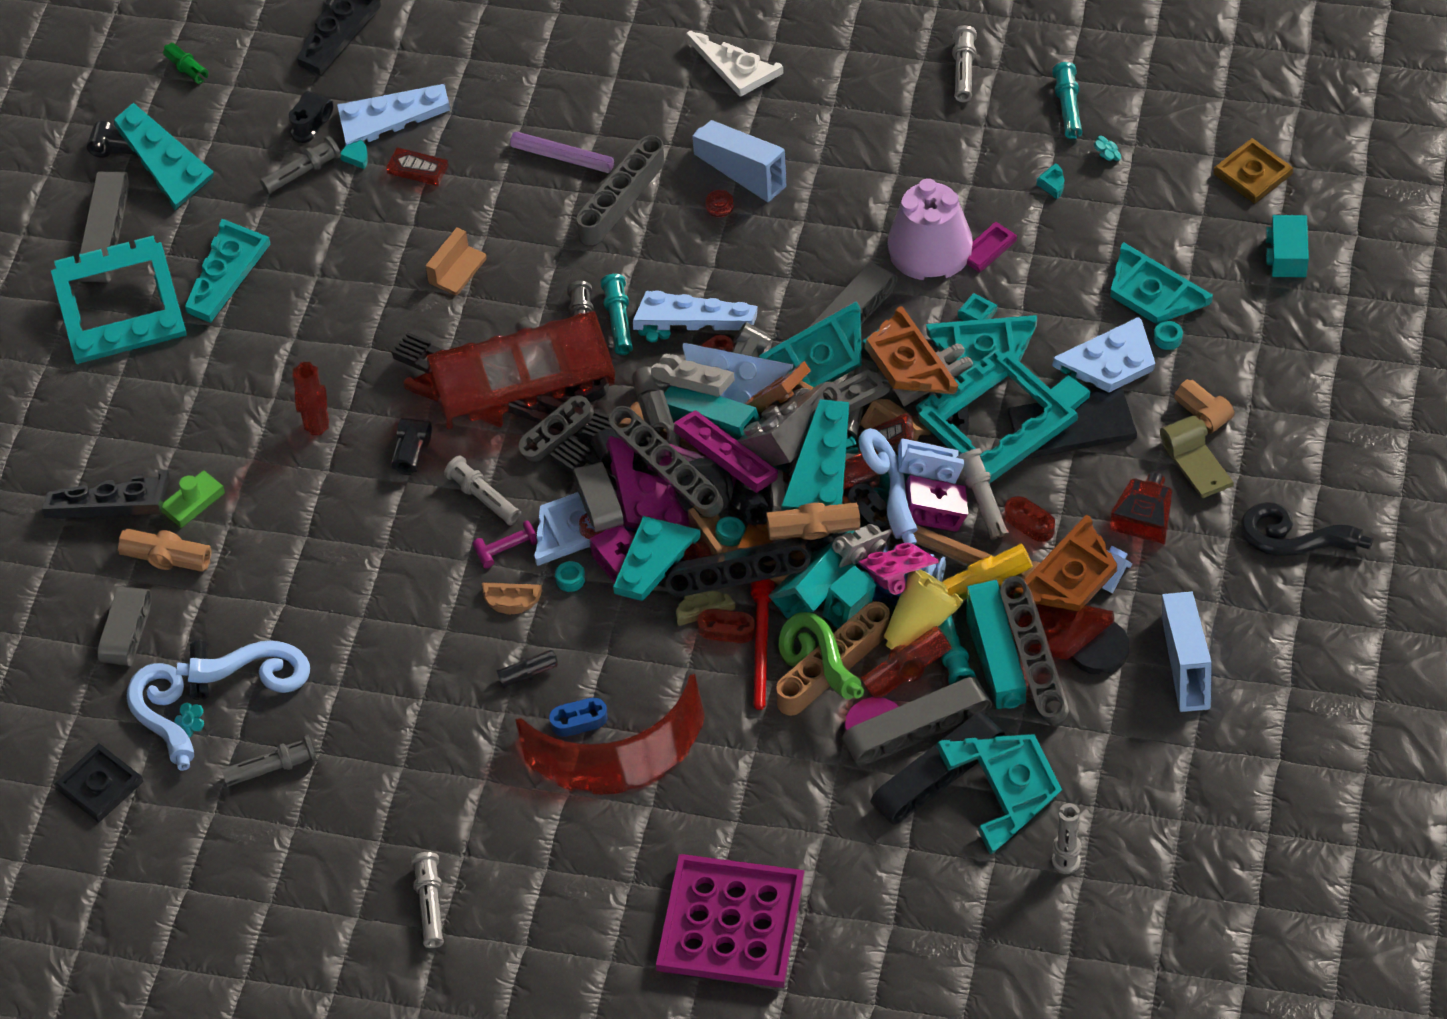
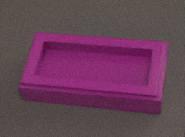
M993 223L973 241L972 253L967 259V265L979 273L982 272L1017 241V235L1001 224Z

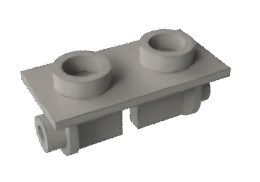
M869 524L860 528V530H855L853 534L849 532L836 537L832 548L843 557L839 567L841 568L851 563L857 564L858 561L868 557L871 553L883 552L892 530L889 529L881 532L878 526Z

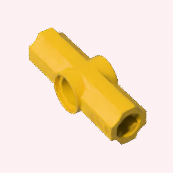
M1021 543L994 557L990 555L967 567V570L945 579L942 583L947 586L946 589L949 596L952 597L955 592L964 601L967 599V586L997 580L998 585L1001 586L1005 579L1028 571L1033 565L1026 549Z

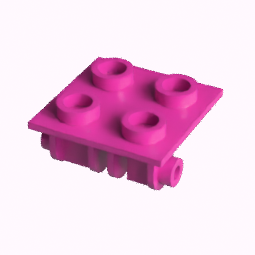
M912 543L899 544L894 550L888 552H874L868 555V558L858 561L859 565L868 570V574L874 582H877L884 589L889 590L890 593L895 595L905 590L904 574L939 563L938 559Z

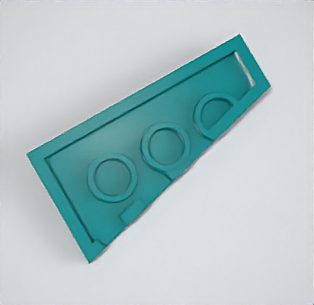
M132 103L114 119V126L131 150L137 153L141 159V164L154 177L156 185L169 198L174 210L179 208L213 178V170L135 103Z
M221 219L219 224L220 230L217 237L214 236L211 251L208 258H205L200 278L196 279L185 305L187 314L210 323L271 245L268 236L225 219Z
M819 400L784 497L781 511L798 509L799 506L808 503H823L825 506L842 504L849 402Z

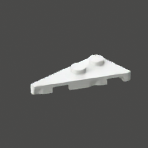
M692 31L686 33L687 41L740 97L783 74V66L780 63L776 62L773 66L760 61L759 55L747 53L736 46L725 42L722 45L709 41L707 35Z

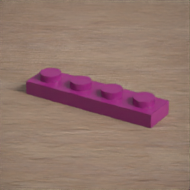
M694 410L674 422L673 431L754 492L757 493L778 479V470L698 411Z

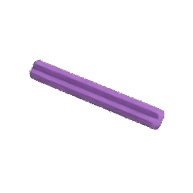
M516 131L513 132L510 138V145L513 148L590 169L610 173L614 166V159L612 157Z

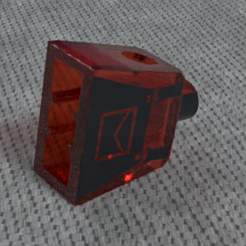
M1151 472L1148 474L1146 481L1139 479L1130 480L1112 509L1110 530L1161 544L1166 543L1172 489L1163 486L1165 482L1163 475Z

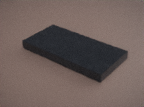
M1119 387L1111 392L1103 390L1090 393V397L1075 409L1078 420L1024 459L1137 439V431L1123 388ZM1032 403L1008 408V416L1013 432L1016 433L1020 430L1022 424L1030 418H1037L1044 413V407L1039 403Z

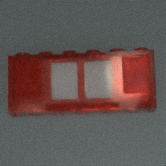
M595 311L580 313L558 321H550L544 326L533 329L523 328L511 335H497L491 337L488 341L476 344L467 343L460 347L440 350L427 355L428 371L447 430L453 428V417L468 414L470 421H476L481 418V410L496 406L497 412L503 414L509 410V402L524 399L526 406H532L537 403V395L552 391L555 399H559L565 395V387L580 384L582 391H588L593 388V380L603 377L607 378L609 386L615 385V369Z

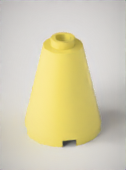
M919 569V571L909 572L905 582V590L900 594L884 637L888 640L886 646L899 655L903 651L910 653L960 608L963 600L955 592L952 597L947 594V586L925 571Z

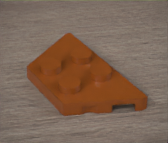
M903 306L898 307L894 316L889 321L885 320L880 325L879 330L873 332L866 340L864 348L893 389L955 394L957 392L958 383Z
M1087 514L1024 580L1032 592L1035 604L1080 611L1117 572L1116 561L1112 554L1106 550L1101 535L1098 536L1092 525L1093 521ZM1016 588L1014 590V598L1021 597L1023 588Z

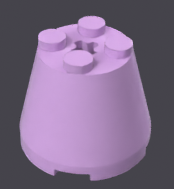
M926 178L907 190L888 235V251L891 256V262L899 271L919 280H924L925 277L943 275L948 278L961 271L967 265V259L972 253V234L959 203V197L951 188L936 183L933 179Z

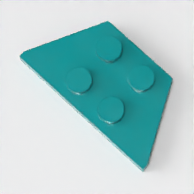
M1124 242L1121 244L1115 277L1111 286V298L1155 324L1168 321L1212 303L1213 295L1128 244Z
M858 302L850 304L762 353L759 357L793 364L791 372L797 365L805 361L811 371L802 381L814 388L824 382H833L862 366L861 308Z
M1037 315L926 324V333L940 352L952 345L961 343L965 352L955 361L967 356L972 360L973 365L976 363L981 365L980 360L995 349L1000 350L1002 353L1009 351L1016 359L1021 361L1037 327Z

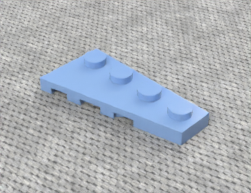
M444 84L337 104L346 145L366 139L368 142L378 139L379 134L392 129L396 132L404 129L406 123L411 121L419 123L450 111Z
M657 290L646 291L633 319V330H643V325H658V330H670V325H685L687 330H699V328H703L706 325H712L714 330H740L745 322L754 325L758 306L748 305L744 302H725L716 298H696L687 294L674 295Z

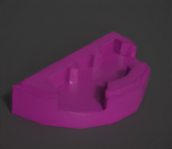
M871 697L860 700L851 707L846 715L845 732L857 724L899 706L886 698Z

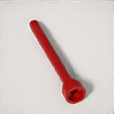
M771 579L751 583V596L757 603L753 706L756 710H763L766 705L769 603L772 601L768 595L775 589V582Z

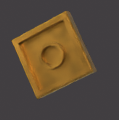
M1251 138L1216 165L1213 174L1255 204L1293 174V167Z

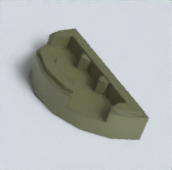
M713 590L684 596L683 601L676 609L677 624L681 626L735 610V603L728 594H722Z

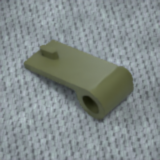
M1193 415L1160 429V437L1164 448L1199 496L1205 498L1233 487L1234 482L1205 445V436L1208 434L1204 421L1202 419L1198 420Z

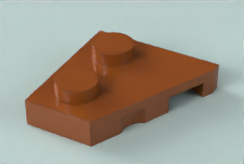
M805 361L800 363L789 375L784 378L781 376L753 395L745 404L756 407L759 416L762 415V412L772 406V403L776 400L781 404L793 396L794 392L792 389L811 371Z

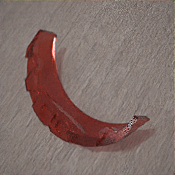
M692 674L689 675L686 687L675 706L660 721L645 731L623 740L602 744L572 743L548 736L533 728L522 718L515 719L525 763L534 772L535 770L545 777L557 782V785L564 789L572 791L573 788L592 791L593 794L605 795L623 793L632 788L639 789L664 777L666 771L672 768L678 761L681 763L690 753V748L703 727L705 715L696 675Z

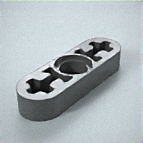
M574 396L527 432L519 441V450L525 459L530 462L542 460L567 440L569 436H572L585 426L594 414L590 402L583 396ZM579 406L583 409L584 413L579 415L574 409ZM567 415L572 423L569 425L563 416ZM560 422L564 425L563 431L560 434H549V428L552 424ZM543 433L549 442L546 443L540 435ZM532 442L538 447L535 452L528 446Z

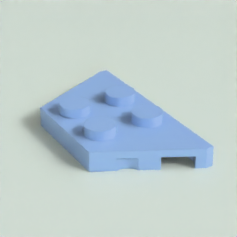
M1138 317L1055 356L1052 366L1058 370L1062 366L1077 372L1076 378L1085 382H1091L1096 387L1111 392L1152 372L1155 360L1142 320Z
M683 343L686 361H693L698 364L719 367L720 369L734 372L735 381L720 396L743 404L781 376L784 378L793 369V364Z
M578 492L540 506L537 548L535 551V563L537 566L590 547L589 539L603 532H594L592 528H587V523H582L586 522L585 518L588 517ZM623 526L627 531H628V530H631V531L637 530V529H633V528H629V527Z

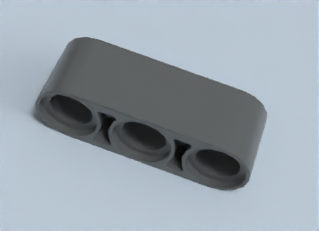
M603 462L573 469L575 484L590 523L594 526L593 531L599 532L624 525L621 507Z
M123 586L117 588L98 647L99 662L126 666L132 665L151 606L150 590Z

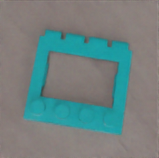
M154 235L134 240L135 249H131L129 242L107 247L108 256L103 257L102 250L98 249L79 254L80 263H75L74 256L54 261L56 269L51 270L76 364L187 336L161 242H155ZM152 260V266L155 271V283L160 301L163 302L165 310L82 331L80 326L82 321L75 296H72L69 281Z
M995 349L981 359V365L976 363L958 376L959 381L955 379L959 385L955 394L936 393L937 397L932 394L916 405V409L919 412V421L948 448L958 450V456L976 448L972 445V441L946 420L1007 376L1044 407V413L1037 418H1030L1022 424V428L1016 433L1006 435L999 440L998 446L991 451L986 450L980 455L986 472H990L991 475L989 484L1078 420L1077 412L1009 351L1002 353L998 349Z

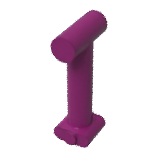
M528 520L524 521L523 530L488 545L485 544L482 538L474 540L472 545L483 567L490 568L494 565L493 555L529 540L531 545H536L537 536Z

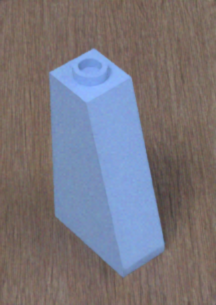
M713 120L698 128L694 133V155L766 202L771 201L786 187L785 149Z
M1193 591L1162 594V621L1179 711L1211 709L1212 662Z

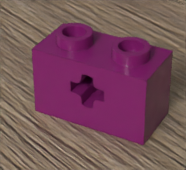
M911 475L905 483L906 499L915 524L957 532L968 515L966 486Z
M623 525L606 529L589 539L591 556L613 584H615L635 537V534L631 530L627 531Z

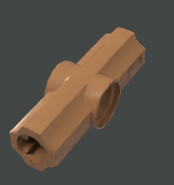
M857 502L825 506L823 503H808L794 510L766 513L769 540L793 537L815 540L824 538L829 533L860 530V514Z
M126 529L122 531L119 537V555L148 560L152 566L161 570H169L173 566L204 572L210 564L211 546L182 540L171 531L162 530L156 535Z

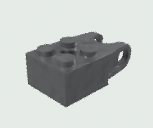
M832 382L821 383L812 390L807 388L797 389L793 391L794 395L783 403L772 405L762 412L763 417L759 421L748 425L743 430L745 434L737 441L772 467L790 463L801 453L819 400H824V390L827 388L831 391L833 401H841V392Z

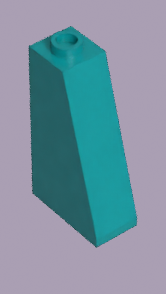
M672 385L664 393L673 423L696 410L727 434L738 440L745 434L743 430L748 425L760 420L756 407L722 396L718 397Z
M846 531L842 535L847 534L849 532L853 534L854 531ZM833 542L814 551L811 555L810 563L804 571L788 575L768 595L786 618H790L796 613L813 612L827 597L829 586L855 565L851 563L844 567H839L843 557L833 550Z
M993 580L967 586L966 621L996 710L1015 708L1020 704L1026 703L1027 686L998 582Z

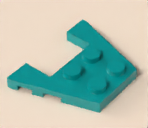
M1035 734L1000 736L994 739L977 740V738H967L964 741L942 740L936 745L948 771L977 759L1005 813L1004 816L980 825L977 829L989 854L995 853L1062 791Z

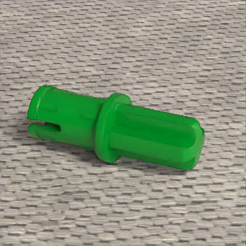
M172 42L164 46L163 55L176 65L179 72L186 73L197 84L204 82L198 73L205 78L208 77V70L196 62L191 53L184 52Z

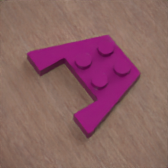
M610 436L606 441L607 451H610L612 460L610 464L612 475H615L618 487L616 494L623 515V526L638 530L643 516L688 527V513L677 503L674 489L662 477L633 470L634 451L620 438Z

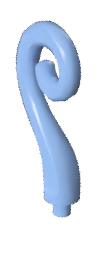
M872 428L866 429L859 436L860 451L864 460L874 472L885 474L888 471L890 490L887 502V516L896 539L902 538L904 543L916 544L917 541L913 533L918 528L908 507L904 475L902 472H898V457L880 432Z
M260 641L239 648L221 658H190L189 664L177 662L176 675L188 676V682L210 683L229 676L256 659L276 657L267 659L262 663L259 668V677L266 688L275 692L286 693L295 691L303 686L310 674V664L302 651L290 644L280 641ZM282 659L288 661L294 667L293 675L283 679L273 675L274 671H279L283 668Z
M153 663L146 665L132 676L128 684V707L139 722L165 740L171 762L177 764L179 770H187L190 768L189 762L194 758V750L190 738L179 725L149 709L143 700V690L149 682L156 679H166L171 683L170 688L166 691H159L156 686L151 685L147 689L148 699L156 705H169L175 702L184 690L182 675H176V668L169 664Z

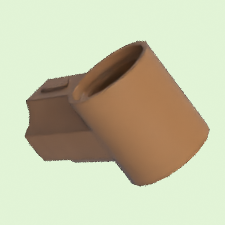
M1185 380L1175 392L1174 399L1196 416L1198 420L1202 419L1204 421L1208 434L1215 432L1235 415L1234 409L1227 399L1222 396L1213 397L1194 380Z

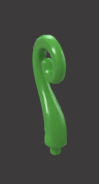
M800 612L791 616L783 625L779 637V651L785 663L795 667L815 649L816 645L813 636L803 632L798 636L802 644L801 651L798 654L794 651V640L797 633L802 628H809L818 640L824 674L831 688L845 699H852L854 697L858 699L862 697L864 689L861 687V681L844 667L835 637L826 621L812 612Z

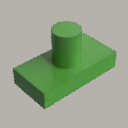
M204 470L196 477L185 476L179 482L181 489L163 503L161 511L182 528L225 493L224 486Z

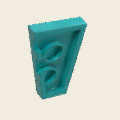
M643 516L613 586L614 594L643 601L665 577V572L674 562L678 563L684 556V551L692 543L695 544L700 539V530Z

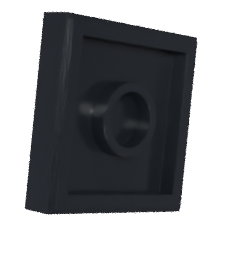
M98 743L54 785L56 790L99 823L144 781L139 773Z

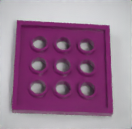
M679 854L656 961V971L784 988L805 870ZM703 883H708L714 887L711 892L706 894L700 893L696 889ZM735 887L742 888L745 891L744 895L738 898L728 895V892ZM764 892H773L777 896L770 902L762 901L759 898ZM696 911H704L708 914V917L703 921H695L691 918V915ZM728 915H735L740 919L737 924L732 926L724 924L722 920ZM760 919H766L771 922V926L765 930L757 929L754 924ZM690 939H698L702 942V945L697 949H689L685 946V943ZM722 943H729L734 946V949L730 953L723 954L717 950V947ZM755 947L763 948L766 951L765 955L760 958H754L748 953Z

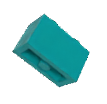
M1273 215L1271 226H1266V243H1271V248H1267L1266 265H1272V277H1307L1309 262L1307 215Z
M854 565L829 586L823 616L837 629L865 605L873 601L876 584L872 577L865 571L861 572Z

